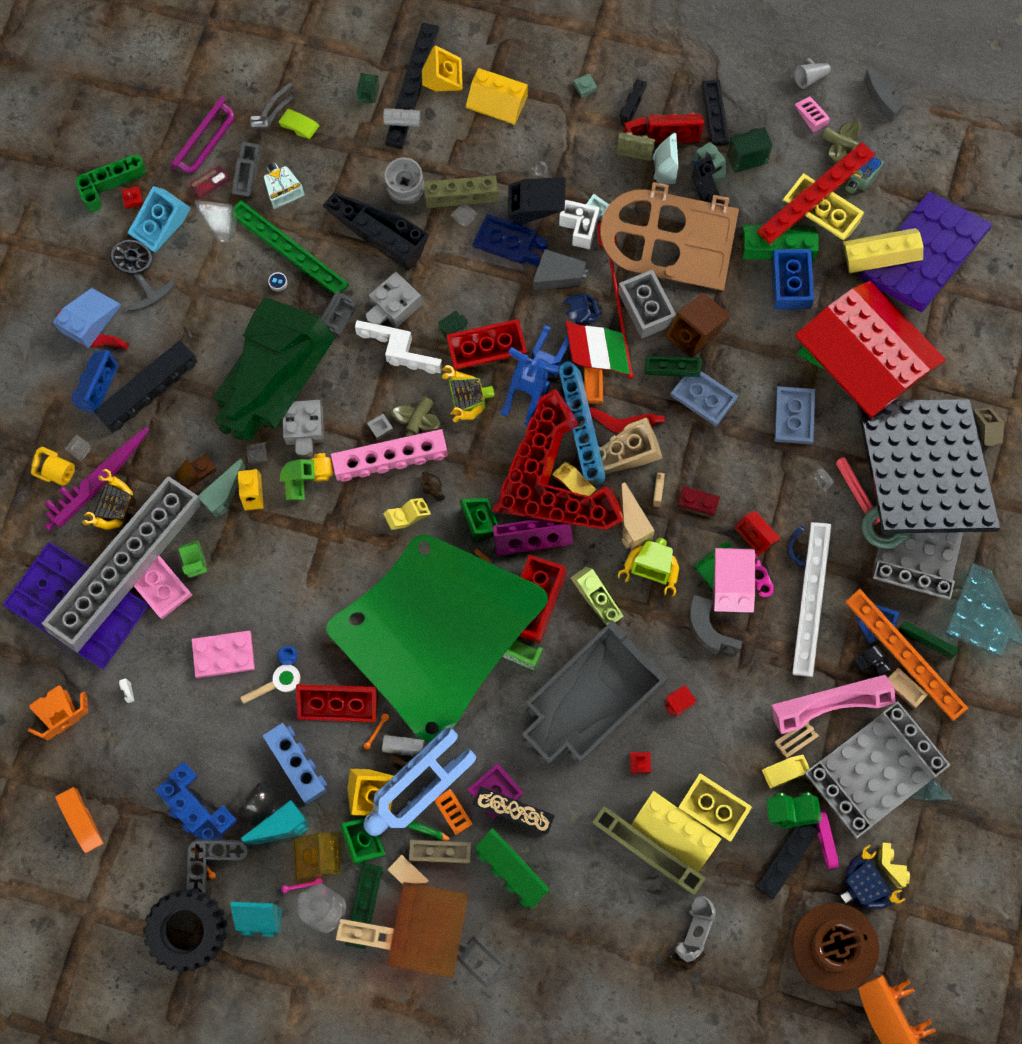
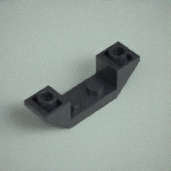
M710 155L693 165L691 178L700 201L712 203L713 195H720L712 177L717 171ZM716 199V203L724 204L722 200Z

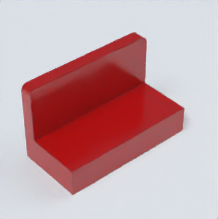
M756 511L745 515L734 527L750 547L755 549L759 556L772 544L780 540V537Z

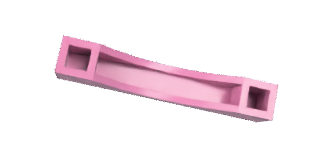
M882 675L772 704L773 719L780 733L783 734L801 729L813 718L832 710L848 707L877 709L896 703L895 689L887 676Z

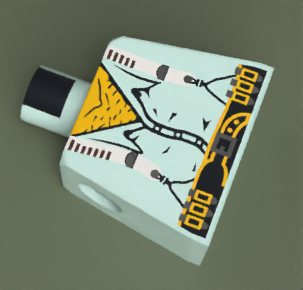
M276 163L270 164L267 167L269 174L264 176L273 209L305 196L302 185L288 167L284 166L279 169Z

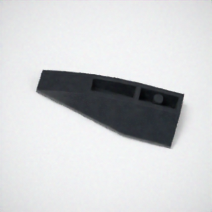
M335 192L323 204L327 211L355 234L408 271L420 259L429 234L401 215Z

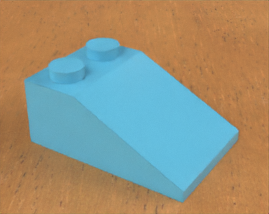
M153 186L128 234L153 252H156L183 223L191 207L165 189Z

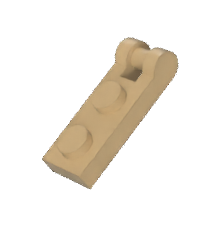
M340 919L336 940L394 950L393 939L397 934V929ZM380 933L386 934L385 942L379 941Z

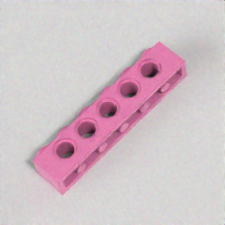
M442 429L331 454L337 481L341 480L343 482L357 476L367 477L375 472L385 473L393 468L403 469L411 464L421 465L429 460L439 461L448 456ZM425 446L432 447L429 451L422 450ZM407 450L413 451L411 455L404 454ZM388 454L395 455V457L390 460L385 458ZM370 458L376 459L372 464L367 463ZM352 462L358 463L354 468L348 467Z

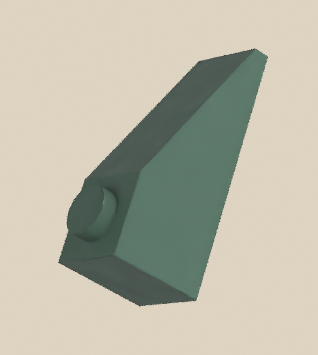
M241 459L198 495L200 502L215 518L218 515H223L231 504L239 485L238 471H244L246 468Z

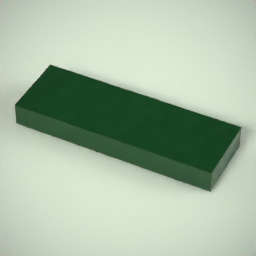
M647 356L644 373L645 375L701 377L703 360L696 357Z
M904 621L898 630L905 636L949 659L955 657L959 650L957 647L907 621Z

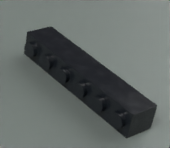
M179 340L93 412L111 433L120 430L126 421L134 418L144 406L150 405L156 396L163 394L167 387L177 382L186 371L192 370L198 362L195 355Z

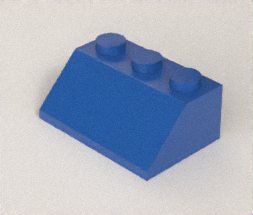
M95 351L92 357L88 359L85 373L80 376L79 386L72 394V402L76 408L94 413L93 411L102 404L119 367L110 351Z

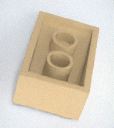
M624 482L621 485L620 505L624 521L621 522L623 537L621 540L626 549L630 548L632 551L639 546H644L646 541H652L654 529Z

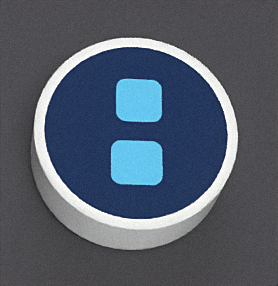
M279 272L272 274L268 280L270 288L276 292L283 291L288 284L286 276Z

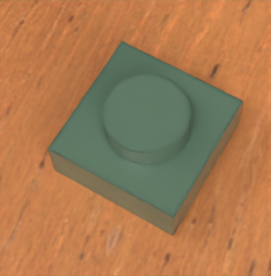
M590 74L574 80V86L581 98L597 91V86Z

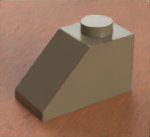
M992 407L973 409L980 441L986 446H995L996 444L1003 443L1004 422Z

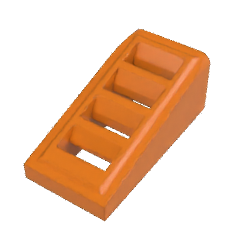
M451 789L434 800L455 835L473 825ZM448 798H452V801L448 802L444 806L441 805V803L447 800ZM454 804L457 806L452 811L446 813L445 810H447ZM460 811L461 815L451 821L450 817ZM463 818L466 820L458 827H455L454 824Z

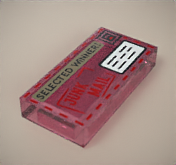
M218 165L191 182L190 186L197 196L202 199L230 181V178L221 166Z

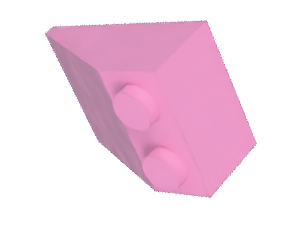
M715 548L712 599L714 611L754 612L755 549Z

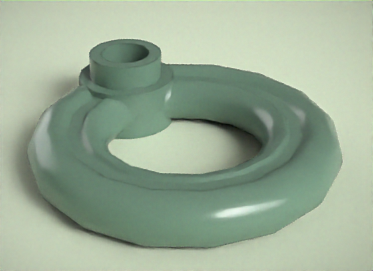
M877 506L867 511L863 517L861 526L863 535L870 544L877 548H894L907 541L911 533L894 534L887 538L877 535L873 528L875 520L879 518Z

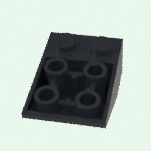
M566 178L523 179L509 184L508 217L519 225H523L565 211Z

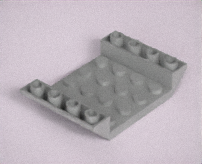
M963 532L911 533L907 541L894 548H878L873 566V579L951 600L955 583L952 579ZM881 533V537H885V538L891 537L892 535H894V534H882V533Z
M897 701L804 774L857 839L911 795L947 769L950 764Z

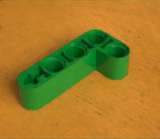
M131 155L79 175L76 178V185L86 208L92 212L98 211L102 206L99 193L143 177L146 174V167L139 155Z

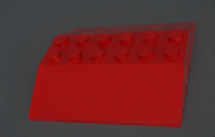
M871 280L852 288L827 306L795 334L799 342L870 418H873L946 361L937 349Z

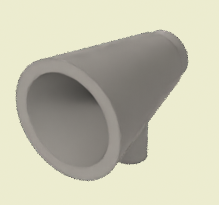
M808 58L805 61V65H797L795 67V81L800 88L805 89L829 74L831 67L828 63L815 64Z

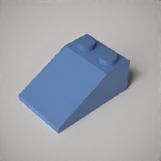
M91 288L65 306L53 323L61 333L89 348L120 308L121 304Z

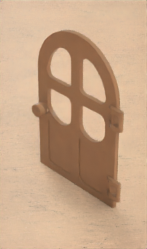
M653 182L651 190L626 192L617 197L607 207L601 221L600 236L607 255L619 267L637 274L653 269L656 277L664 281L669 280V282L675 281L724 291L739 211L738 208L728 207L729 198L713 195L712 203L675 196L667 194L669 185ZM655 188H664V192L655 190ZM716 199L723 200L725 202L724 204L716 203ZM646 201L651 204L649 222L645 227L622 222L619 219V212L622 208L634 202ZM661 207H675L683 213L685 227L682 231L672 233L658 229L657 225ZM623 232L644 238L645 243L640 261H633L620 252L614 241L617 233ZM656 240L671 242L678 247L680 254L675 264L661 267L651 262L653 246Z

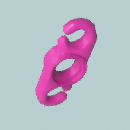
M756 560L755 571L759 570L764 575L761 580L755 579L756 589L759 591L763 585L768 586L769 591L766 593L760 591L759 595L769 597L773 594L774 586L766 568L761 566L760 560Z

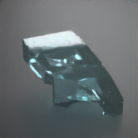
M933 780L911 795V799L952 800L950 794L948 795L941 788L940 784Z

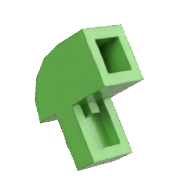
M293 460L286 463L282 468L279 482H285L286 500H305L304 481L315 479L314 460Z
M198 540L179 546L178 550L183 561L182 569L184 574L188 575V578L207 572L205 559Z

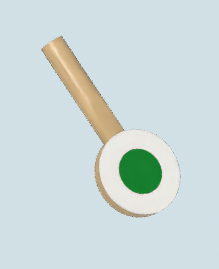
M282 665L275 670L272 682L240 698L243 704L275 688L282 692H291L296 689V684H300V673L292 665Z

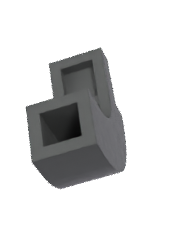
M694 595L689 610V624L693 636L698 643L714 654H718L720 648H723V651L730 654L739 653L743 641L723 636L717 633L711 626L709 613L713 601Z

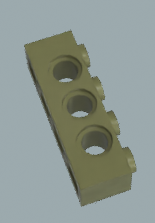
M496 175L424 182L427 208L498 202Z

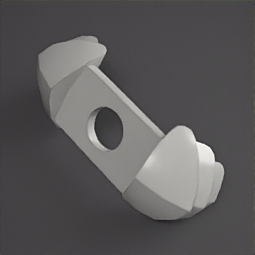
M705 896L694 898V902L691 904L692 909L689 911L690 915L694 917L685 942H678L675 947V952L686 962L693 961L703 952L712 922L715 920L716 909L713 903ZM702 927L704 929L703 934L700 937H694V930Z

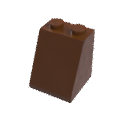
M702 293L677 312L665 337L689 357H696L725 327L731 315L706 294Z

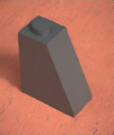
M545 249L533 280V289L541 290L580 286L582 280H586L589 270L586 269L587 262Z

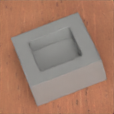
M384 414L367 423L377 440L393 432V428Z

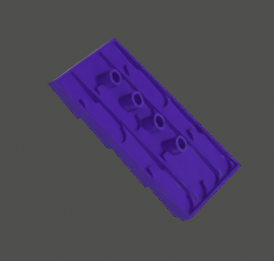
M929 192L898 230L903 231L916 228L920 232L924 247L923 260L865 270L861 274L860 279L865 282L871 280L879 290L923 312L988 233L992 223Z
M48 542L3 603V606L58 640L45 630L42 622L90 567ZM128 592L78 651V654L104 670L149 604Z

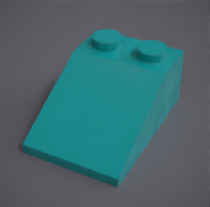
M290 800L243 836L241 840L249 846L293 838L297 835L300 837L308 831L307 827L310 826V823L299 808Z
M231 902L230 906L235 930L241 932V936H254V932L262 933V937H274V933L280 934L282 908L270 903Z

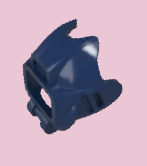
M589 294L572 295L563 302V304L571 305L569 311L566 312V316L572 318L576 322L575 324L586 326L590 322H595L598 316L601 315L598 301H594ZM588 302L592 305L593 313L590 312Z

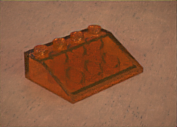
M403 882L387 966L453 978L468 894Z

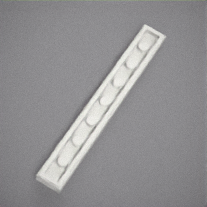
M811 522L792 672L796 676L813 677L831 524Z

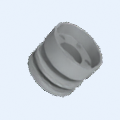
M405 157L390 162L385 171V181L389 196L393 201L401 205H410L419 201L425 190L422 169L419 164L413 159Z

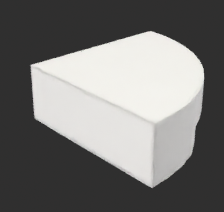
M127 679L119 680L120 688L124 691L125 701L127 703L135 701L131 682Z

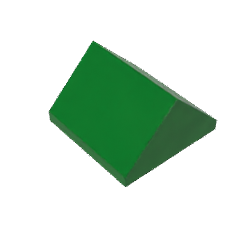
M461 499L460 508L473 543L492 537V526L498 525L494 512H492L489 499Z
M365 818L340 824L355 866L385 855L379 835L371 836L364 829Z

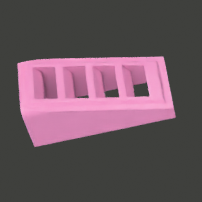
M811 97L794 105L813 133L828 126L830 118ZM809 103V106L805 108L802 107L803 105Z

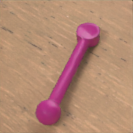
M317 878L313 882L293 886L283 885L281 892L287 893L289 890L314 885L320 887L323 884V880Z

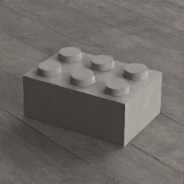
M653 269L619 283L618 293L641 339L670 327L676 313Z

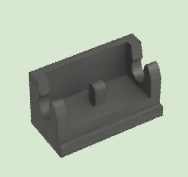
M336 291L321 319L333 334L340 337L356 308V304L352 302V298Z

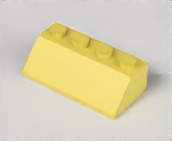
M803 173L784 197L783 202L789 204L812 185L815 180ZM832 192L805 216L840 239L845 240L859 225L864 212Z
M916 228L843 241L849 273L923 260L924 247L920 232Z
M654 791L631 824L640 833L698 873L722 839Z

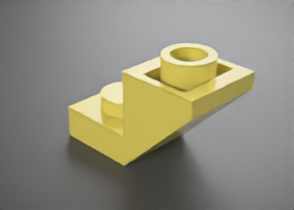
M566 461L552 474L569 491L590 496L596 490L575 467Z
M423 498L411 499L401 508L388 509L383 513L391 530L406 528L431 515Z
M799 755L763 769L762 772L771 789L783 786L793 779L806 776L804 773L810 768L804 755Z
M891 843L879 844L878 866L897 888L902 889L906 887L910 880L907 866L890 864V861L894 859V850L891 849Z

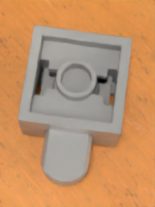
M395 272L369 295L373 308L366 313L367 322L381 325L388 320L397 328L423 305L422 297Z
M320 400L294 401L283 418V438L286 445H294L295 453L301 459H308L312 456L314 443H324L323 407Z

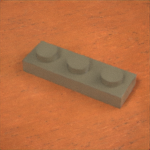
M410 840L409 861L470 864L471 842Z

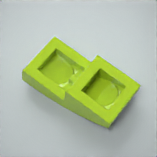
M287 109L278 121L281 127L293 130L296 135L310 139L319 127V124L312 119L290 109Z

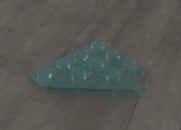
M973 563L967 574L945 634L1002 657L1008 640L1022 646V632L992 571Z

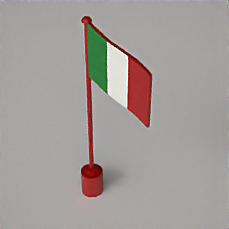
M601 222L596 225L599 247L604 249L600 236ZM615 235V238H614L615 245H617L616 235ZM609 257L622 333L606 328L582 326L565 321L572 363L582 367L611 370L625 374L629 379H632L635 374H632L614 264Z

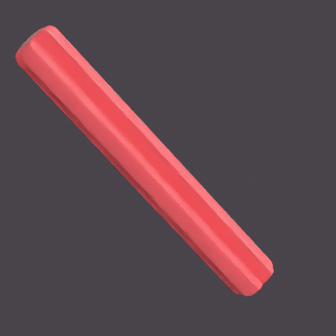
M843 457L837 460L836 465L866 514L874 506L848 461ZM879 518L875 520L873 526L880 523Z

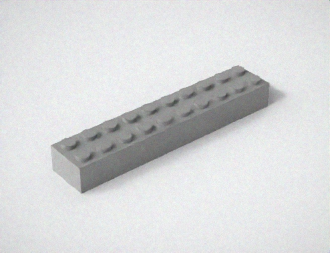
M168 476L42 622L45 630L78 653L200 508L199 496Z

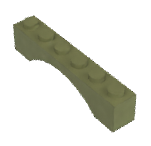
M605 806L602 807L592 822L594 826L693 896L706 878L654 843Z

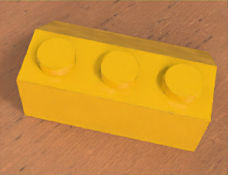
M478 68L471 83L466 108L515 125L528 97V85Z

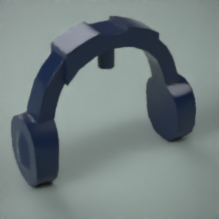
M801 525L791 535L792 540L789 544L788 555L797 566L804 568L806 567V562L799 560L802 556L798 554L795 557L793 553L794 542L805 530Z

